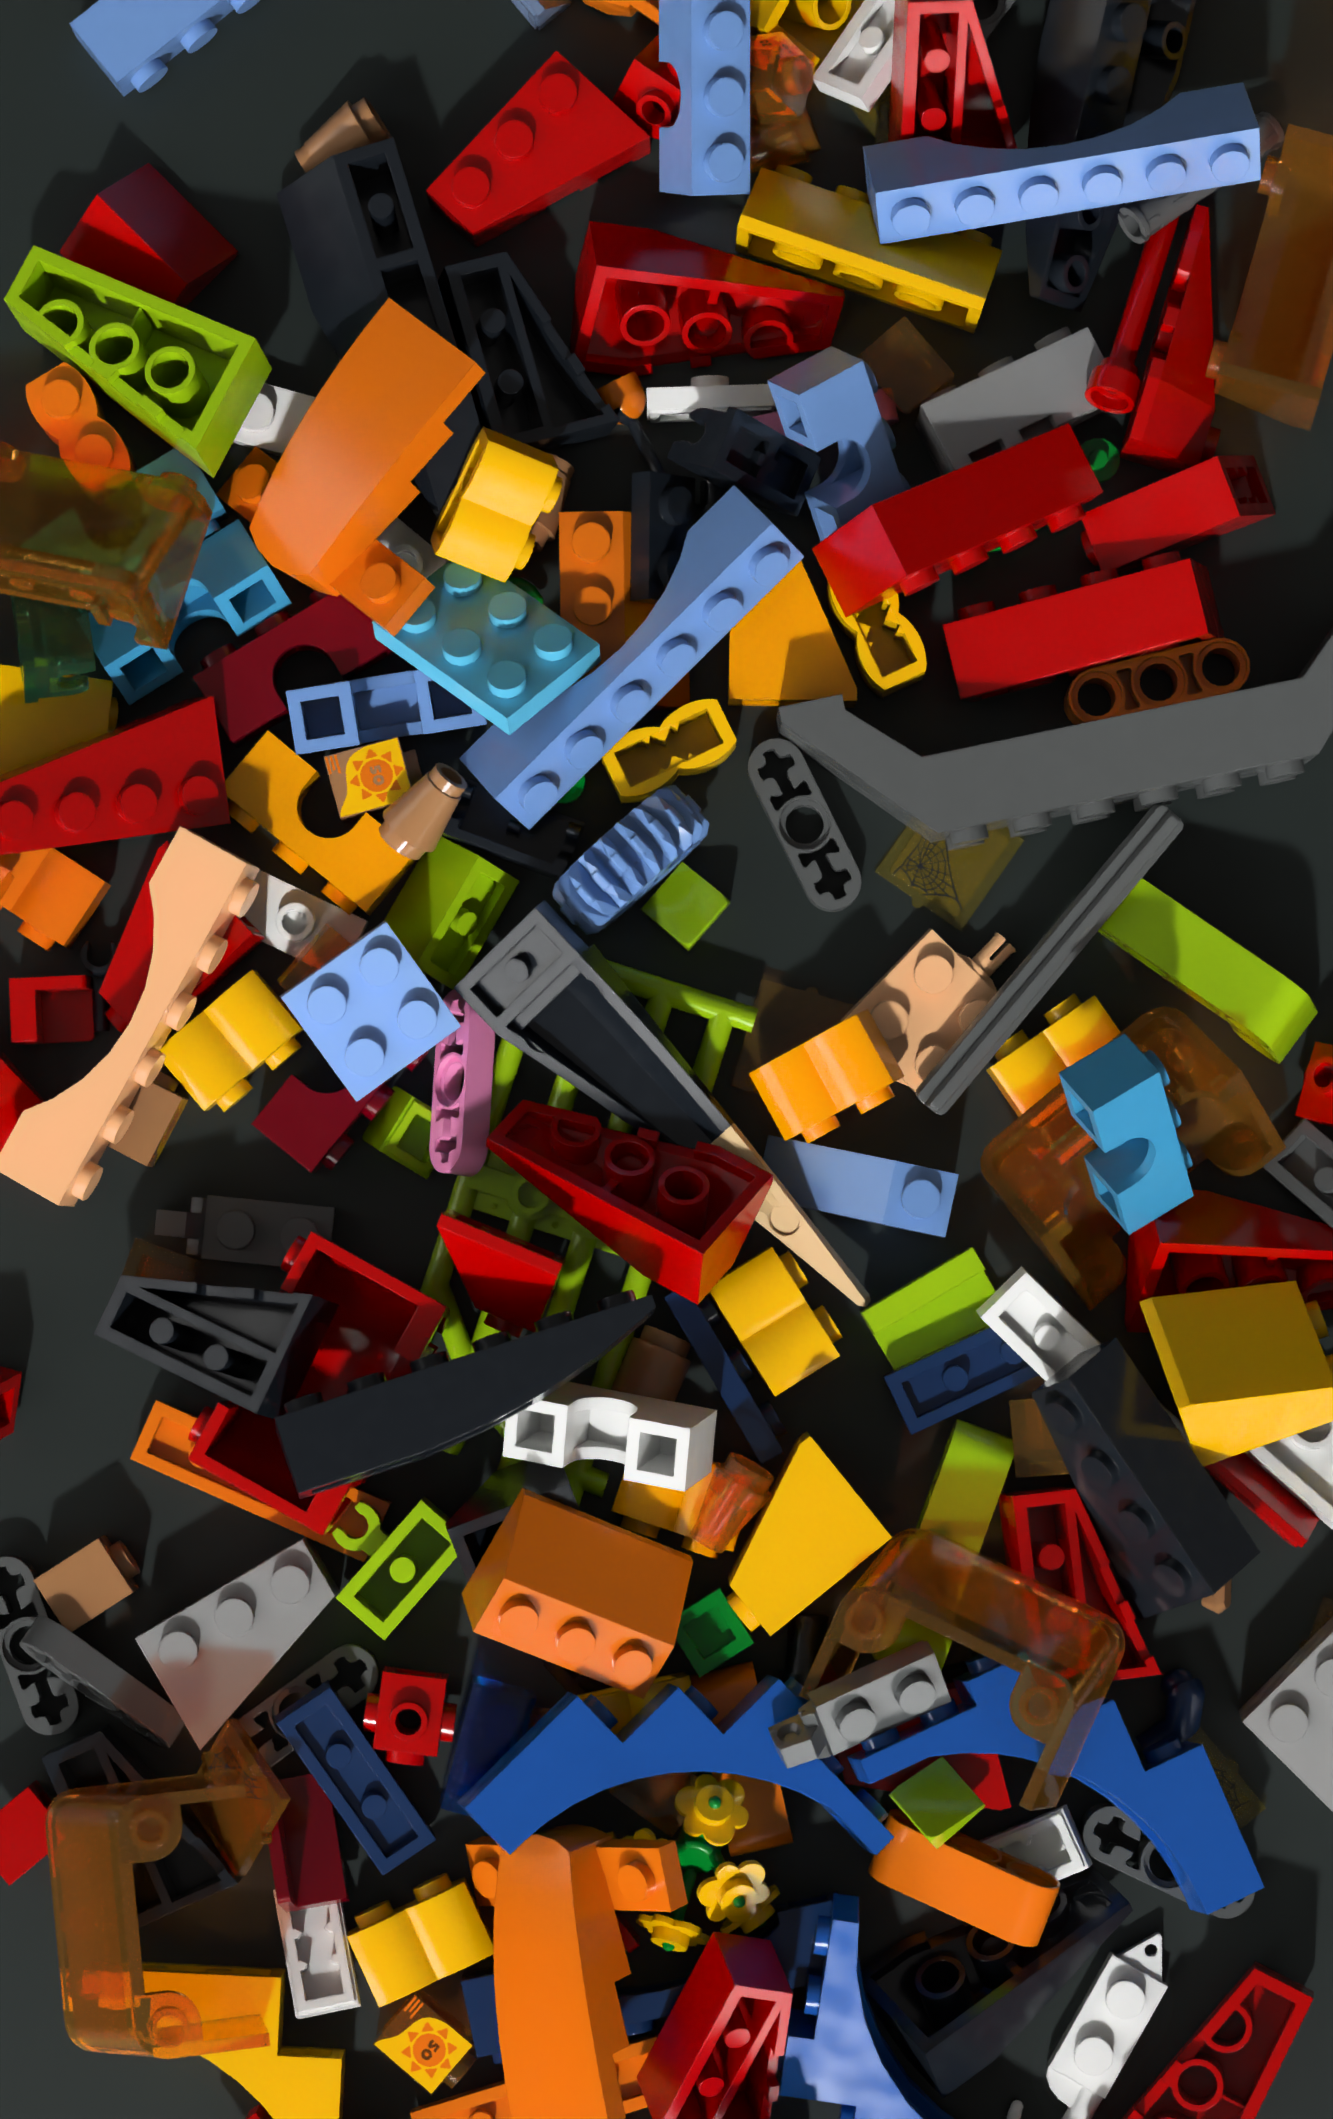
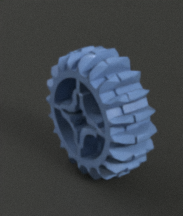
M676 785L664 786L662 789H658L621 821L617 822L605 835L600 837L559 878L554 885L552 895L561 906L560 911L573 925L576 923L586 935L599 933L625 911L629 910L707 836L709 822L702 815L698 804L689 795L685 796Z

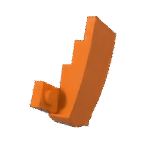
M388 298L338 363L307 410L278 463L255 446L216 493V496L250 523L249 529L257 549L273 567L318 592L336 597L339 595L343 596L395 637L435 589V586L426 577L380 543L377 538L420 493L411 481L454 434L444 422L484 376L485 371L473 359L392 299Z
M570 1824L532 1834L511 1855L504 1851L490 1836H482L465 1844L477 1906H494L493 1958L496 2014L511 2118L625 2119L626 2115L613 2054L628 2047L629 2041L615 1982L631 1974L615 1910L673 1912L688 1904L676 1841L612 1839L611 1835L594 1827Z

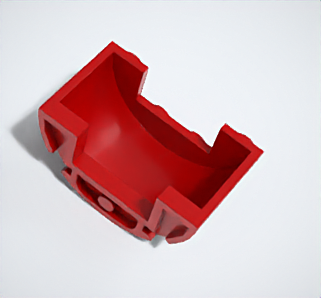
M313 1231L310 1232L307 1239L299 1235L294 1240L281 1264L280 1269L288 1273L280 1288L290 1294H312L339 1304L296 1398L316 1392L322 1393L324 1401L347 1394L348 1388L346 1384L350 1381L377 1372H384L387 1381L412 1373L409 1365L412 1361L437 1352L439 1347L430 1341L435 1331L442 1334L446 1329L450 1316L449 1307ZM229 1400L218 1402L215 1409L206 1406L198 1416L188 1436V1440L196 1443L188 1457L189 1461L322 1536L337 1523L349 1507L351 1499L346 1497L349 1489L361 1485V1483L365 1484L368 1479L367 1477L299 1499L279 1443L275 1419L256 1414Z

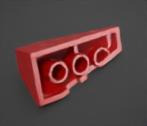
M1198 204L1195 205L1189 217L1142 375L1140 391L1135 407L1131 412L1119 453L1121 459L1172 474L1213 458L1221 433V429L1210 426L1215 412L1209 208Z
M589 221L576 272L570 352L577 355L587 372L624 376L635 371L637 376L653 374L652 366L690 361L691 368L711 366V358L748 353L752 358L760 359L822 350L831 346L845 299L844 289L654 229Z
M522 1100L486 1138V1147L643 1276L697 1305L734 1264L773 1182V1174L720 1146L697 1141L695 1149L659 1141L660 1132L639 1127L637 1135L608 1129L601 1127V1123L595 1116L528 1100Z
M1192 1190L1193 1197L1129 1235L1125 1326L1127 1332L1150 1333L1139 1303L1145 1299L1270 1283L1296 1281L1304 1303L1317 1300L1321 1311L1333 1309V1229L1327 1224L1210 1191Z

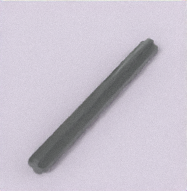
M1160 803L1154 804L917 1087L915 1095L923 1104L938 1115L946 1114L1183 830L1184 824L1173 811Z

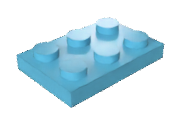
M448 561L427 578L435 586V589L395 637L372 621L375 639L508 735H511L601 662L599 643L508 579L504 583L452 561Z

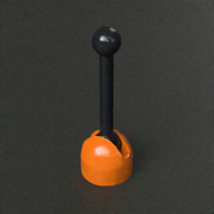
M636 372L628 373L597 389L596 391L605 404L609 403L620 419L617 425L628 426L650 471L665 473L638 420L645 409L647 399L644 387Z

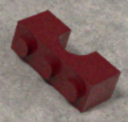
M315 590L309 595L313 603L311 606L292 617L287 610L281 611L260 623L254 629L258 637L236 650L233 643H229L204 657L200 661L204 670L193 676V679L204 696L213 695L216 717L232 743L238 749L290 717L289 711L279 695L277 680L282 666L292 656L302 652L322 654L334 663L344 681L354 679L395 654V652L375 639L373 620L343 596L339 595L336 597Z
M431 1049L408 1064L406 1068L412 1072ZM291 1074L251 1124L309 1172L316 1173L322 1164L332 1171L354 1145L355 1141L347 1134L361 1116L364 1115L370 1121H373L395 1094V1091L387 1085L395 1075L356 1102L346 1087L334 1093H320L314 1091L297 1076Z

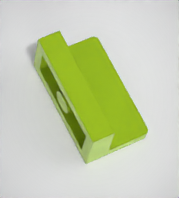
M441 836L436 849L433 852H425L419 859L384 921L388 923L423 973L454 990V987L466 976L520 881L481 856Z
M968 1247L860 1311L893 1370L988 1326L980 1318L976 1310L996 1291L984 1272L986 1269L973 1247Z

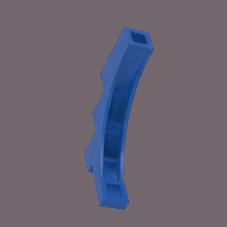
M997 1647L970 1658L965 1662L969 1671L952 1679L961 1698V1704L956 1705L954 1698H951V1702L919 1716L920 1723L898 1732L896 1727L891 1728L862 1742V1750L847 1756L856 1779L868 1784L877 1782L933 1756L960 1753L1000 1754L1041 1763L1076 1778L1103 1795L1126 1814L1152 1842L1166 1862L1190 1910L1208 1915L1265 1888L1203 1744L1188 1741L1181 1743L1178 1736L1169 1737L1145 1748L1142 1751L1145 1760L1140 1761L1115 1701L1102 1697L1092 1699L1090 1692L1077 1694L1055 1705L1054 1709L1057 1716L1052 1718L1024 1654L1009 1652L1004 1655L1002 1648Z
M768 1674L716 1726L711 1720L719 1712L694 1686L691 1685L683 1692L679 1687L668 1683L616 1735L611 1729L618 1723V1720L594 1695L590 1694L582 1701L577 1695L568 1691L457 1801L504 1851L511 1855L546 1822L572 1805L602 1790L635 1779L667 1773L702 1771L728 1773L769 1781L797 1791L820 1803L864 1850L874 1855H877L894 1838L882 1824L889 1816L888 1813L866 1790L860 1788L853 1794L840 1781L837 1776L844 1770V1767L833 1755L823 1759H815L789 1769L786 1768L776 1751L768 1727L799 1714L798 1709L810 1700L807 1695L808 1691L793 1677H790L783 1683L779 1678Z

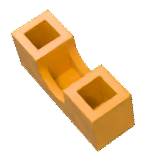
M267 730L225 780L227 797L230 799L228 802L229 815L251 834L261 825L277 838L279 842L272 851L300 875L310 866L326 879L328 883L321 892L349 916L357 906L370 916L416 860L409 859L391 848L379 833L381 824L367 812L349 832L339 837L323 838L308 831L302 819V805L307 793L321 776L317 770Z

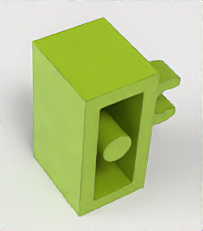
M425 1496L391 1535L382 1529V1521L378 1511L371 1504L360 1501L354 1507L368 1522V1530L364 1536L352 1537L340 1526L332 1532L337 1543L343 1548L351 1551L363 1550L371 1557L337 1595L336 1599L383 1640L390 1635L457 1558L445 1523L450 1518Z

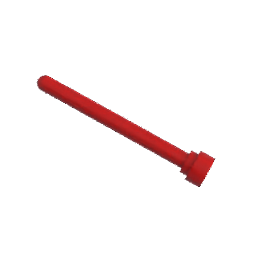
M1180 216L1150 236L1149 240L1145 242L1110 357L1104 358L1100 365L1092 369L1085 391V398L1091 405L1105 412L1125 414L1131 412L1135 407L1141 381L1137 376L1138 368L1134 363Z

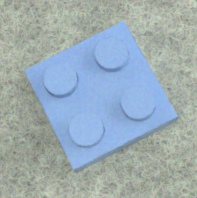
M386 921L381 922L280 995L281 999L356 1102L461 1027Z

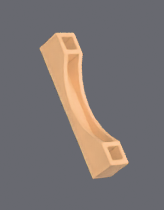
M181 826L179 827L149 882L154 913L153 954L146 986L131 1022L112 1050L83 1079L53 1099L22 1112L0 1152V1173L58 1206L74 1207L78 1199L85 1201L89 1198L102 1176L103 1167L99 1166L98 1162L109 1142L117 1144L123 1138L133 1120L134 1111L129 1106L141 1085L147 1088L153 1083L164 1064L166 1055L160 1050L172 1029L179 1031L190 1018L197 1002V998L191 994L203 972L211 974L222 960L228 946V941L222 937L235 915L239 918L243 917L254 902L259 890V884L254 879L260 868L196 832Z

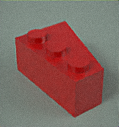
M895 0L888 142L929 136L954 144L995 149H1018L973 0Z
M556 50L426 189L429 206L471 245L477 248L545 211V207L579 189L582 191L595 184L599 178L630 161L635 162L650 154V136Z
M1059 1486L1000 1494L998 1500L1016 1653L1026 1656L1040 1690L1162 1675L1134 1621L1136 1618L1129 1602L1124 1599L1109 1567L1110 1561L1075 1488Z
M713 1931L637 2075L652 2119H770L772 2102L778 2101L780 2088L776 2078L779 2056H783L785 2053L793 1992L771 1940Z

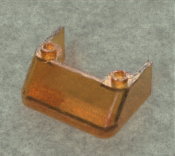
M1288 124L1280 158L1268 155L1257 193L1268 195L1269 199L1234 325L1228 342L1215 339L1205 377L1216 380L1214 393L1286 425L1310 431L1333 353V135Z
M910 1528L899 1532L889 1541L840 1602L799 1696L809 1700L808 1692L851 1673L860 1652L877 1653L889 1648L898 1638L906 1618H909L1020 1673L1010 1696L1009 1709L1012 1720L1024 1734L1046 1745L1019 1805L1030 1811L1056 1807L1123 1658L1125 1637L1120 1625L1111 1616L935 1531L923 1528Z
M236 1769L75 1788L60 1793L49 1804L45 1814V1834L63 2017L68 2036L81 2049L96 2053L173 2059L270 2046L269 2032L260 2014L201 2021L196 2005L186 1995L171 1990L145 1993L132 1864L162 1859L176 1848L182 1834L181 1804L246 1797L245 1783Z

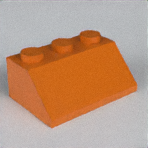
M629 511L559 512L560 617L599 643L601 662L575 683L594 672L617 652L646 620L655 604L630 601L631 512ZM689 672L651 710H676L690 703Z
M522 1488L464 1588L462 1597L473 1632L644 1699L675 1646L693 1560L690 1555Z

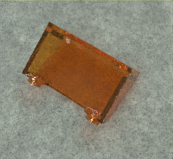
M0 441V593L90 610L99 625L111 627L113 618L129 622L137 628L134 636L137 644L167 650L213 512L203 495L196 490L197 484L182 474L163 472L160 476L18 451L12 445Z
M1165 1006L1151 1009L1114 1038L1116 1039L1125 1033L1142 1053L1148 1050L1153 1051L1164 1065L1170 1079V1084L1166 1085L1164 1090L1181 1119V1126L1176 1128L1177 1137L1186 1147L1193 1162V1166L1187 1169L1188 1174L1208 1158L1219 1170L1227 1175L1238 1177L1250 1175L1264 1167L1286 1148L1243 1072L1185 1013L1176 1008ZM1059 1083L990 1141L984 1148L980 1159L981 1171L994 1192L1066 1285L1091 1311L1123 1282L1127 1271L1126 1259L1118 1245L1111 1239L1123 1228L1095 1197L1083 1156L1099 1146L1072 1117L1062 1083Z

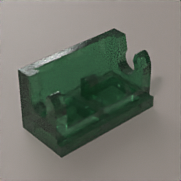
M80 553L8 560L10 597L25 703L38 702L39 698L75 695L88 690V677L80 674L96 671ZM69 674H75V675H76V676L67 677V678L62 677V676H64V675H69Z

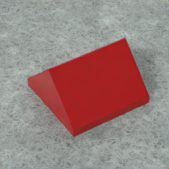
M150 163L99 192L59 251L68 260L183 308L239 254Z

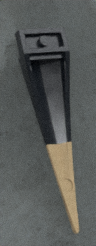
M545 900L537 905L454 987L498 1036L549 1068L637 1131L639 1127L660 1132L659 1141L695 1149L697 1141L717 1145L773 1174L772 1185L755 1221L813 1267L856 1305L866 1307L870 1303L869 1293L594 944L588 947Z

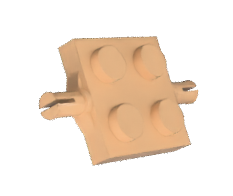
M928 929L853 1006L841 1021L868 1009L904 1074V1077L896 1082L908 1086L915 1093L917 1087L997 993L990 976L1016 950L1010 943H1005L990 959L992 954L1006 941L1002 935L996 932L991 940L970 959L955 952L933 929Z

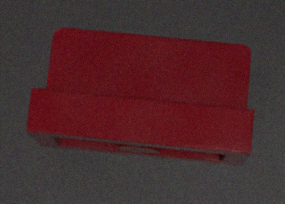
M272 1774L258 1776L278 1904L287 1913L350 1901L335 1807L313 1775L307 1774L276 1780Z

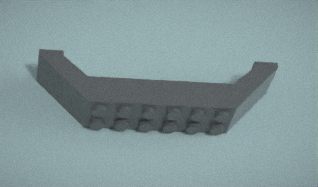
M1333 626L1298 677L1293 680L923 757L846 711L842 694L778 707L776 725L778 734L782 739L796 745L802 753L931 843L946 840L948 851L959 850L984 844L985 839L989 838L988 831L1008 827L1010 838L1021 837L1048 830L1047 826L1052 825L1051 818L1070 814L1072 824L1077 825L1109 818L1110 813L1116 811L1115 805L1133 801L1135 812L1149 810L1154 804L1158 803L1165 806L1171 805L1172 800L1179 798V791L1195 788L1197 799L1233 792L1235 787L1242 785V778L1258 776L1260 786L1296 779L1297 774L1305 772L1304 765L1320 753L1333 731Z

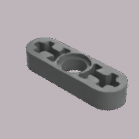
M779 738L763 741L752 751L749 757L747 767L749 781L808 900L820 910L827 912L841 911L849 907L860 892L862 879L859 868L798 747L790 741ZM773 751L779 759L790 757L793 761L794 766L790 767L786 773L793 791L804 783L810 795L797 796L788 800L779 810H775L770 799L783 796L777 781L774 778L763 780L758 772L766 765L764 755ZM800 807H808L815 810L823 822V831L819 838L807 844L794 841L788 835L785 826L788 815ZM830 840L834 841L838 852L826 854L832 870L835 873L845 870L850 877V880L843 885L845 896L837 900L834 899L830 892L819 895L816 891L815 884L819 883L822 879V873L816 860L812 861L805 868L798 857L818 852Z
M17 1555L0 1556V1567L6 1566L10 1575L21 1573L24 1578L25 1585L16 1590V1596L21 1609L33 1602L38 1615L19 1617L6 1627H4L0 1617V1655L26 1724L35 1732L43 1735L60 1734L71 1727L79 1718L82 1710L81 1693L57 1675H50L47 1677L51 1692L54 1696L65 1694L69 1705L60 1711L62 1720L60 1722H53L49 1714L39 1716L36 1712L35 1705L43 1699L40 1683L37 1680L29 1687H26L22 1675L36 1674L46 1669V1667L39 1662L26 1663L18 1659L12 1649V1639L18 1629L31 1626L37 1616H44L53 1621L54 1619L47 1601L33 1581L38 1575L32 1564ZM0 1594V1614H10L13 1612L9 1598L6 1594Z
M37 1616L19 1643L21 1648L33 1659L151 1743L165 1749H170L185 1726L173 1705L59 1623L44 1616Z
M356 1643L343 1644L330 1651L231 1723L222 1732L216 1747V1754L220 1753L217 1755L220 1759L226 1755L224 1763L218 1759L222 1768L225 1767L224 1765L228 1758V1766L232 1767L230 1769L226 1768L228 1774L230 1773L232 1776L234 1772L240 1779L247 1778L244 1774L245 1772L250 1778H255L293 1752L294 1748L289 1741L282 1748H278L274 1736L257 1750V1756L261 1761L255 1765H252L246 1758L240 1760L237 1764L234 1759L230 1760L231 1757L228 1753L222 1751L227 1745L231 1752L236 1747V1742L232 1737L234 1734L240 1732L248 1739L263 1730L266 1725L258 1720L257 1716L264 1711L268 1713L270 1723L276 1733L287 1740L276 1724L274 1717L280 1713L283 1699L292 1693L299 1692L307 1695L316 1689L317 1686L309 1682L308 1679L317 1673L320 1675L322 1684L327 1680H332L340 1671L336 1661L343 1656L350 1663L361 1659L367 1667L361 1675L362 1682L364 1683L362 1688L356 1690L352 1684L348 1683L336 1691L348 1710L355 1707L366 1699L367 1694L372 1693L378 1684L380 1667L376 1656L363 1645Z
M1109 1802L1096 1804L1083 1814L1079 1822L1078 1831L1089 1855L1103 1864L1186 1902L1174 1876L1159 1878L1152 1873L1149 1858L1155 1847L1146 1836L1137 1847L1135 1864L1133 1866L1126 1863L1133 1855V1852L1128 1848L1115 1842H1110L1105 1850L1099 1849L1101 1838L1093 1833L1094 1828L1098 1822L1108 1825L1114 1816L1119 1817L1117 1828L1121 1832L1138 1841L1140 1840L1141 1830L1126 1814ZM1255 1892L1210 1914L1224 1919L1237 1917L1251 1906Z

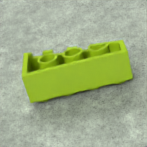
M35 245L31 248L4 298L9 309L26 333L62 361L74 367L85 379L212 478L215 477L272 370L256 338Z

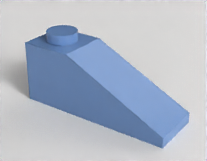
M768 1135L763 1160L800 1207L936 1237H946L959 1174L811 1143L807 1144L806 1142L792 1139L785 1141L782 1137Z

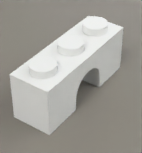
M567 1382L541 1401L505 1420L503 1456L560 1468L573 1461L583 1459L609 1460L625 1465L623 1480L685 1492L712 1471L717 1410Z

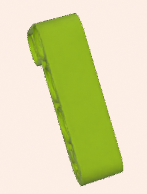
M1143 878L1097 931L1227 1021L1240 1038L1278 1064L1283 1061L1318 1013L1308 994L1293 981Z
M956 1419L879 1627L872 1650L875 1660H880L923 1640L927 1641L931 1646L942 1671L955 1633L954 1621L1016 1451L1017 1440Z

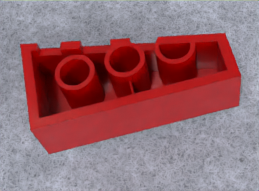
M1067 423L872 504L814 546L812 550L847 618L898 593L903 592L905 596L916 593L940 579L939 574L952 569L954 575L965 572L989 558L987 552L998 547L1001 548L1003 554L1014 551L1036 539L1038 535L1035 530L1045 525H1048L1051 533L1063 530L1085 518L1086 514L1082 506L1100 495L1103 490L1070 424Z
M1173 551L1142 560L1144 571L1119 577L1117 568L1104 569L1081 576V588L1057 593L1056 585H1046L1019 593L1020 604L996 610L994 601H988L957 610L959 620L943 624L942 626L960 699L976 702L1050 684L1057 681L1056 675L1068 672L1069 677L1078 676L1081 672L1090 668L1118 662V659L1130 656L1131 659L1180 647L1179 642L1194 638H1200L1202 641L1225 638L1208 568L1191 558L1181 560L1179 551Z
M213 695L186 699L155 714L137 719L96 738L80 742L60 750V752L0 775V855L178 831L180 826L186 829L231 823Z
M1255 1961L1122 2119H1255L1314 1999V1991Z

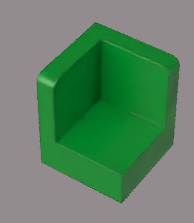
M720 1587L682 1610L676 1641L699 1677L754 1643L753 1636L727 1602L728 1599Z

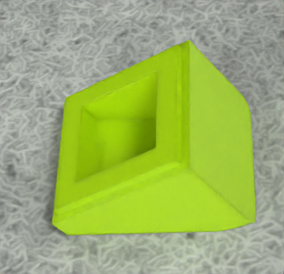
M681 862L641 908V911L689 952L731 901L685 863Z
M394 1086L392 1089L395 1091V1094L376 1118L370 1122L362 1138L377 1150L427 1179L434 1169L429 1155L432 1108L401 1088Z
M940 1757L888 1794L924 1837L937 1849L986 1806L944 1757Z

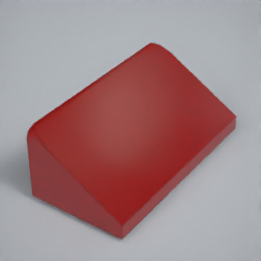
M1245 1453L1204 1466L1211 1476L1289 1545L1295 1548H1302L1305 1545L1319 1518Z

